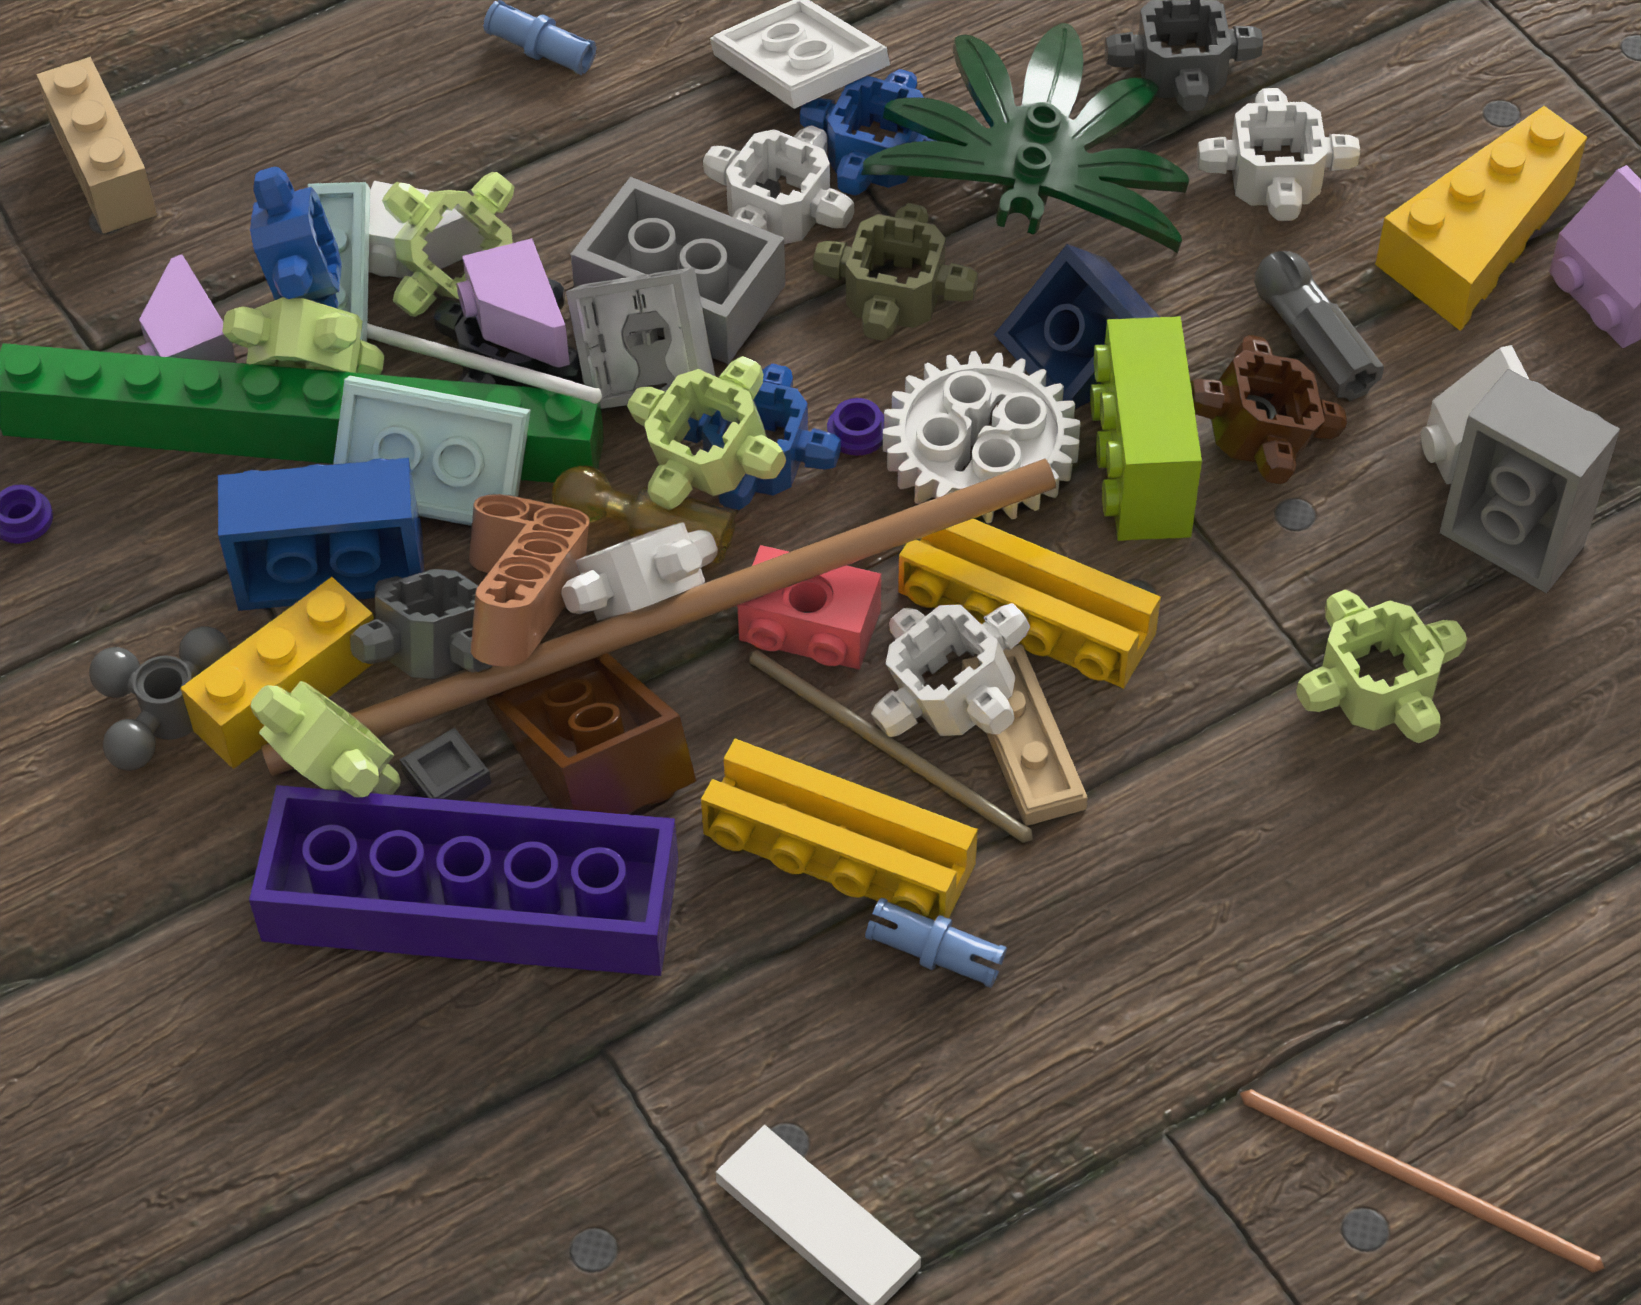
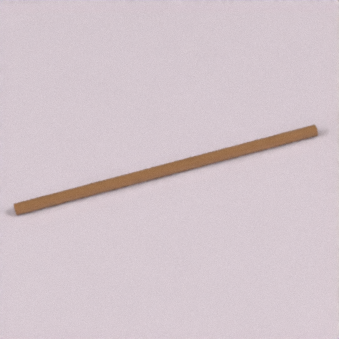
M1044 458L701 584L655 604L614 616L538 644L529 659L522 664L506 667L492 666L491 668L474 673L465 671L350 714L379 738L1056 488L1052 469ZM270 744L261 746L264 759L272 776L294 769Z

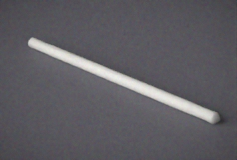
M367 323L368 339L597 404L602 398L601 390L598 388Z

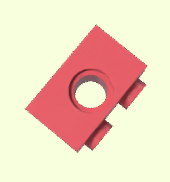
M760 545L753 565L789 552ZM846 565L737 605L739 641L751 643L765 651L780 650L809 657L827 666L842 665L860 670L881 612V573Z

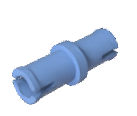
M501 0L493 2L486 13L483 25L484 31L489 35L493 34L524 48V53L528 57L535 60H540L542 57L574 70L579 75L585 74L593 63L597 49L596 43L557 27L555 20L546 15H539L536 18L507 5Z
M881 897L872 914L896 923L898 928L894 930L870 920L865 934L866 939L876 940L920 958V966L933 970L938 965L992 988L999 971L975 962L974 957L980 956L1002 965L1007 951L1006 946H998L951 927L952 920L939 915L936 920L890 903L885 898Z

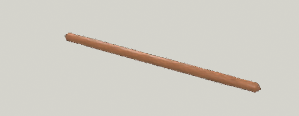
M1253 1089L1240 1093L1244 1105L1270 1116L1295 1130L1544 1250L1575 1263L1592 1273L1605 1269L1600 1256L1578 1247L1557 1235L1305 1114L1274 1101Z

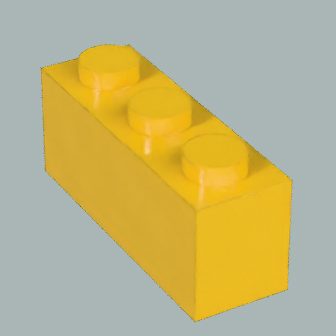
M333 577L329 578L180 688L193 731L231 768H236L260 750L261 746L268 744L259 733L264 724L258 720L251 709L252 699L262 687L267 685L278 686L291 693L298 683L303 681L329 698L373 665L363 663L355 658L351 652L350 635L360 626L374 620L373 613Z

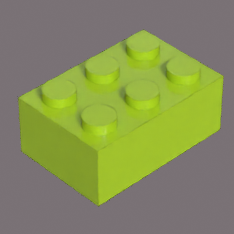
M1181 316L1108 319L1105 345H1095L1094 347L1096 382H1101V384H1092L1090 389L1092 420H1101V427L1104 430L1097 431L1096 435L1098 468H1107V475L1110 478L1104 479L1102 483L1104 516H1115L1118 541L1191 538L1202 457Z

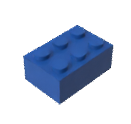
M380 458L367 462L334 465L314 464L302 468L269 471L250 470L243 473L218 475V537L238 611L292 606L331 577L357 600L375 598L374 586L378 580L392 576L406 578L424 572L423 534L409 458Z

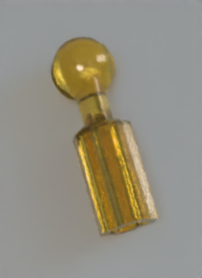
M577 466L564 471L557 477L552 488V501L554 505L581 511L590 519L589 523L597 521L604 516L626 522L631 538L684 522L688 533L697 530L708 531L713 535L718 549L717 555L712 561L715 563L724 561L726 552L733 539L736 526V510L686 497L680 505L668 510L651 500L648 494V486H644L635 496L614 490L606 476L591 466Z

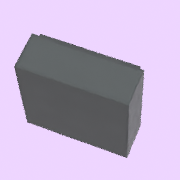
M455 727L399 759L403 774L421 797L463 801L491 784L489 770Z

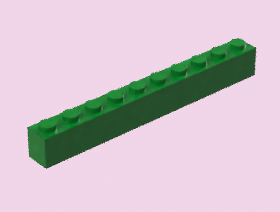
M6 343L2 344L0 350V429L3 436L334 464L344 380L348 376H355L530 409L520 480L595 486L604 443L600 401L594 404L542 388Z

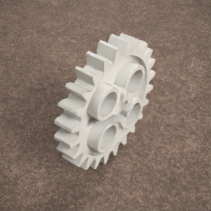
M971 351L969 362L966 365H960L956 358L952 355H947L945 370L940 371L934 365L926 363L924 364V381L908 375L905 378V392L894 391L892 393V409H886L884 412V428L886 429H883V452H887L888 471H898V487L900 489L915 486L914 502L920 504L931 497L936 499L1045 458L1052 469L1056 488L1043 494L1055 498L1058 495L1059 480L1070 481L1072 463L1078 461L1080 420L1074 419L1075 403L1074 401H1062L1064 386L1061 383L1046 387V370L1041 369L1030 376L1026 375L1025 359H1019L1011 368L1003 366L1002 353L998 352L993 356L990 364H982L976 351ZM994 408L992 413V426H989L990 413ZM971 446H974L972 450V460L970 461V449ZM1040 494L1020 502L1036 511L1040 507ZM1020 502L1003 507L1002 509L1011 519H1016L1017 505ZM994 511L982 515L986 523L992 522Z

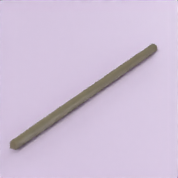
M759 650L748 653L750 664L756 666L991 823H994L1022 843L1033 840L1032 831L1029 827L1023 825L892 737H888L883 731L807 681L784 668Z

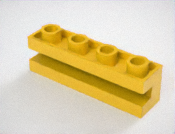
M971 519L922 537L920 541L908 542L899 554L898 592L908 596L914 603L926 608H937L939 605H962L981 625L985 622V616L1000 606L1013 603L1024 614L1030 625L1026 636L1018 644H1022L1024 649L1034 655L1048 656L1077 668L1083 675L1093 680H1105L1124 689L1156 635L1161 601L1160 596L976 519Z
M734 739L724 757L725 777L722 782L712 779L701 798L703 834L711 837L721 847L731 851L745 850L771 860L774 865L791 874L805 873L831 883L838 891L851 897L860 898L865 896L879 901L881 897L885 898L890 903L936 920L939 915L946 918L950 917L976 865L978 829L738 739Z

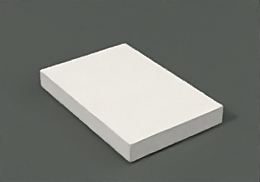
M810 0L789 1L717 33L710 38L714 56L794 109L890 65L887 47Z

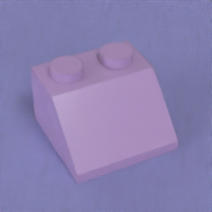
M1627 165L1617 169L1559 233L1549 271L1557 285L1563 291L1569 293L1590 314L1596 326L1606 331L1622 348L1641 339V179Z

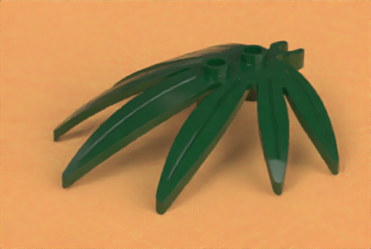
M1060 23L1054 26L1038 42L1027 68L1021 106L1015 105L1011 80L998 54L988 44L974 36L964 34L955 37L953 54L957 68L967 90L990 128L984 127L966 111L936 99L921 97L900 98L889 101L884 107L882 118L936 141L905 143L877 152L864 160L861 175L920 176L1000 184L1003 186L996 215L997 226L1005 227L1008 215L1020 213L1029 219L1027 233L1036 234L1040 228L1044 206L1049 196L1122 225L1164 245L1176 253L1179 252L1182 237L1176 227L1155 205L1128 188L1186 193L1189 184L1188 175L1169 160L1143 150L1117 148L1095 153L1086 152L1118 133L1143 114L1156 99L1159 87L1152 80L1145 78H1128L1117 81L1097 93L1086 104L1075 120L1070 119L1069 117L1076 102L1083 73L1082 44L1077 32L1070 24Z

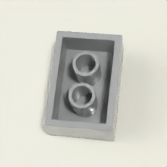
M633 177L627 180L570 254L574 288L582 284L694 267L711 357L727 364L731 362L785 287L784 237ZM656 328L657 334L665 338L663 328Z
M1507 369L1468 415L1440 533L1547 593L1585 546L1620 428L1605 421L1596 413L1586 411L1549 391L1542 384L1531 381Z

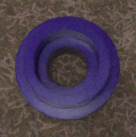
M864 398L845 400L836 407L828 419L827 432L841 439L840 452L856 456L866 455L878 450L883 445V429H886L884 428V415L879 407L870 400Z
M13 485L0 492V539L9 543H27L41 537L49 529L53 521V510L49 500L42 493L28 485Z

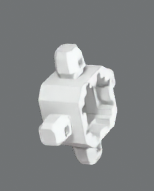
M1263 88L1258 92L1255 103H1248L1235 114L1232 140H1226V137L1208 138L1198 142L1197 166L1199 170L1207 173L1226 174L1227 170H1232L1235 196L1251 206L1267 205L1269 213L1278 221H1293L1300 214L1302 204H1309L1321 193L1325 168H1329L1330 171L1351 169L1358 165L1360 157L1358 138L1340 134H1329V137H1325L1321 112L1306 102H1288L1287 96L1278 88ZM1281 145H1290L1291 152H1300L1303 161L1295 162L1294 156L1275 157L1274 162H1266L1265 155H1255L1254 146H1262V151H1281Z
M812 125L799 130L794 137L775 129L755 133L741 151L725 146H712L704 157L703 170L706 175L723 185H727L729 215L784 237V244L802 241L815 223L831 228H846L854 215V202L850 197L830 188V163L826 155L827 134L824 130ZM782 175L786 177L787 184L801 189V193L793 190L788 196L780 192L777 198L774 199L770 197V190L757 186L756 181L764 184L768 178L777 181Z
M684 522L634 537L576 560L580 575L568 580L563 586L561 594L566 608L571 613L582 614L594 610L597 621L632 612L703 584L705 579L701 567L714 560L718 549L710 532L697 530L688 533Z
M1013 603L1000 606L985 616V622L981 625L962 605H939L927 616H924L916 609L903 608L889 622L890 632L895 641L889 645L886 665L899 690L896 692L893 690L889 691L875 704L871 715L876 724L888 737L900 735L918 723L916 718L920 715L940 736L963 735L974 725L990 734H1000L1014 721L1013 709L1007 699L1012 696L1015 683V675L1003 650L1005 648L1011 650L1026 636L1030 625L1024 614ZM951 651H954L958 656H961L966 651L972 656L978 655L977 659L981 665L975 670L969 666L953 678L956 685L950 690L943 684L935 690L929 685L924 686L925 681L921 675L927 670L934 674L948 663L946 655Z

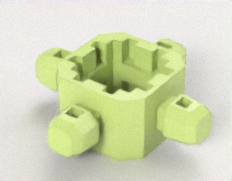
M491 172L483 176L471 189L474 196H471L466 191L444 190L430 192L425 198V195L413 186L401 182L394 183L384 195L382 202L385 209L399 223H406L394 238L396 258L414 274L411 277L404 276L394 292L393 302L410 316L416 317L424 313L437 299L433 295L435 291L441 296L459 299L456 283L466 281L465 274L462 278L455 277L451 279L427 259L429 256L422 251L428 243L424 238L439 224L446 210L452 211L455 208L463 217L479 229L478 233L485 238L480 244V247L483 249L482 251L513 243L511 229L494 215L496 212L503 213L514 193V186L499 173Z
M282 297L255 309L244 306L227 311L224 316L222 332L231 342L248 348L246 364L380 375L383 371V352L377 346L360 340L363 321L357 314L304 298L287 299Z
M742 356L732 361L719 376L720 378L697 369L677 375L666 392L653 387H640L635 390L628 401L627 407L635 421L645 427L649 444L659 463L648 483V494L654 503L671 510L684 501L693 490L692 486L712 496L735 490L745 474L761 479H774L778 476L785 465L786 457L780 446L766 437L763 423L753 401L763 384L764 376L762 368L757 362ZM717 410L720 411L723 419L732 422L722 436L725 446L722 449L713 445L709 452L699 449L697 454L693 455L688 446L681 444V441L690 430L688 419L691 417L699 421L704 413L713 416Z
M1348 590L1331 595L1327 599L1325 606V618L1331 627V632L1327 641L1323 665L1305 674L1297 685L1296 693L1307 711L1320 712L1340 705L1353 725L1375 731L1395 723L1407 738L1417 743L1436 736L1441 723L1440 714L1432 700L1442 664L1458 657L1465 649L1467 637L1462 627L1454 620H1441L1424 625L1411 606L1390 600L1368 608L1358 595ZM1374 644L1379 652L1389 649L1394 657L1402 653L1405 654L1403 665L1408 672L1395 677L1394 684L1391 687L1388 686L1384 679L1374 682L1370 675L1359 678L1360 666L1355 659L1368 655L1370 647Z
M300 681L291 693L278 686L267 685L262 687L252 699L251 709L253 714L264 724V727L259 732L261 736L288 764L322 789L346 791L353 797H365L370 793L393 795L400 786L401 779L399 774L389 764L394 754L359 720L306 682Z

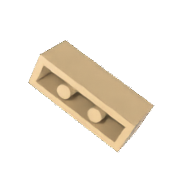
M91 57L36 74L50 123L102 233L104 234L157 216L145 167Z

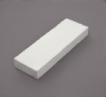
M766 1125L762 1126L716 1171V1182L858 1305H884L921 1268V1257Z

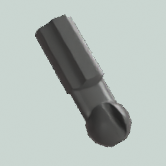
M1291 251L1274 252L1261 260L1254 279L1259 297L1276 309L1291 329L1293 339L1337 398L1344 397L1350 402L1366 395L1370 388L1382 379L1384 366L1338 305L1331 303L1314 281L1308 262L1300 255Z

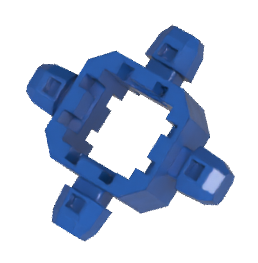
M898 69L889 74L885 80L865 76L847 84L836 104L835 100L819 97L802 105L800 124L805 128L812 125L824 130L828 134V161L837 173V186L841 192L856 196L865 191L870 183L889 188L907 182L910 176L861 175L863 162L869 156L890 147L911 142L936 141L882 118L884 107L891 100L911 97L924 98L920 90H917V77L913 72ZM873 121L880 123L881 129L897 134L894 138L885 136L881 143L875 141V135L859 131L861 125L870 127ZM899 128H900V129H904V132H903V133H899V132H898ZM852 130L857 131L855 135L852 134Z
M271 167L257 172L253 189L257 202L253 205L250 234L255 254L274 299L277 300L282 297L287 299L304 298L338 309L336 293L340 289L342 262L338 244L318 194L312 187L295 191L287 174L279 167Z
M770 364L762 370L764 374L763 384L753 400L764 430L775 432L777 426L784 428V440L778 439L777 444L783 450L786 457L785 465L774 479H761L745 474L735 490L718 495L719 503L724 507L740 510L751 502L755 492L773 496L791 488L801 462L805 463L807 468L825 470L836 467L841 451V439L832 433L816 428L812 429L811 432L808 431V403L798 389L793 388L792 372L786 366ZM718 410L713 416L704 413L699 421L690 417L688 419L690 430L684 437V440L694 443H700L703 440V450L709 452L713 445L723 449L725 443L722 436L732 422L723 419Z

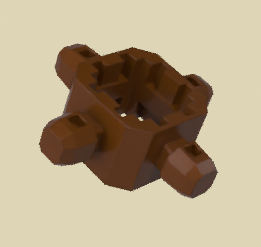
M1252 335L1244 337L1235 351V358L1219 380L1198 378L1190 381L1195 415L1211 419L1216 445L1233 459L1256 462L1258 470L1266 482L1286 483L1296 469L1297 457L1312 437L1325 439L1339 437L1347 425V417L1343 407L1339 404L1320 399L1315 374L1299 360L1273 355L1269 343L1262 337ZM1256 395L1265 398L1274 406L1278 415H1275L1273 419H1267L1266 410L1257 409L1255 401L1247 400V396Z

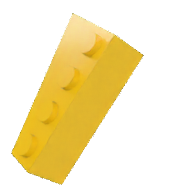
M1541 107L1384 217L1375 265L1461 331L1471 319L1472 311L1481 299L1485 300L1496 287L1501 273L1510 262L1514 263L1525 250L1526 242L1536 229H1541L1574 187L1587 136L1547 107Z

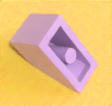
M528 239L462 256L466 281L456 283L459 301L465 318L476 316L483 338L558 368L570 365L566 326L533 240Z
M181 254L171 258L139 319L145 339V344L137 347L139 355L237 363L232 342L222 332L223 321L184 256Z

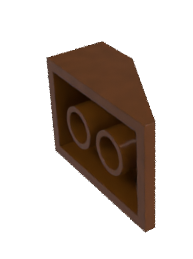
M608 653L486 698L491 711L555 809L627 814L647 804L663 802L672 797L675 791L697 782L680 715Z

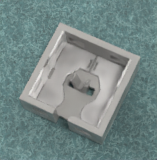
M694 267L582 284L566 291L584 385L601 390V409L628 405L629 399L635 390L640 387L667 383V385L659 389L666 392L677 375L700 369L715 376ZM656 328H663L665 339H658Z

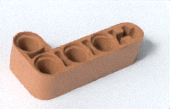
M502 494L485 495L474 501L469 562L477 570L488 573L477 587L475 593L471 654L475 659L488 665L501 667L519 665L529 659L566 606L561 594L563 586L568 580L580 575L576 560L586 556L590 521L586 514L568 507Z

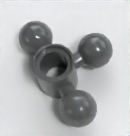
M201 626L190 630L181 640L179 658L157 656L140 665L133 653L121 647L106 648L93 658L89 668V677L93 687L100 694L111 698H120L133 693L136 695L141 710L136 719L120 720L107 730L103 739V751L107 760L113 766L126 771L140 769L150 762L155 753V736L161 739L172 740L182 738L193 731L180 688L231 651L230 644L222 632L209 626Z

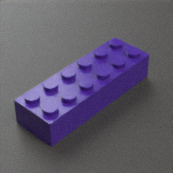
M276 785L249 902L262 942L661 976L679 861L675 819L370 793L365 797H353L348 792L340 790Z

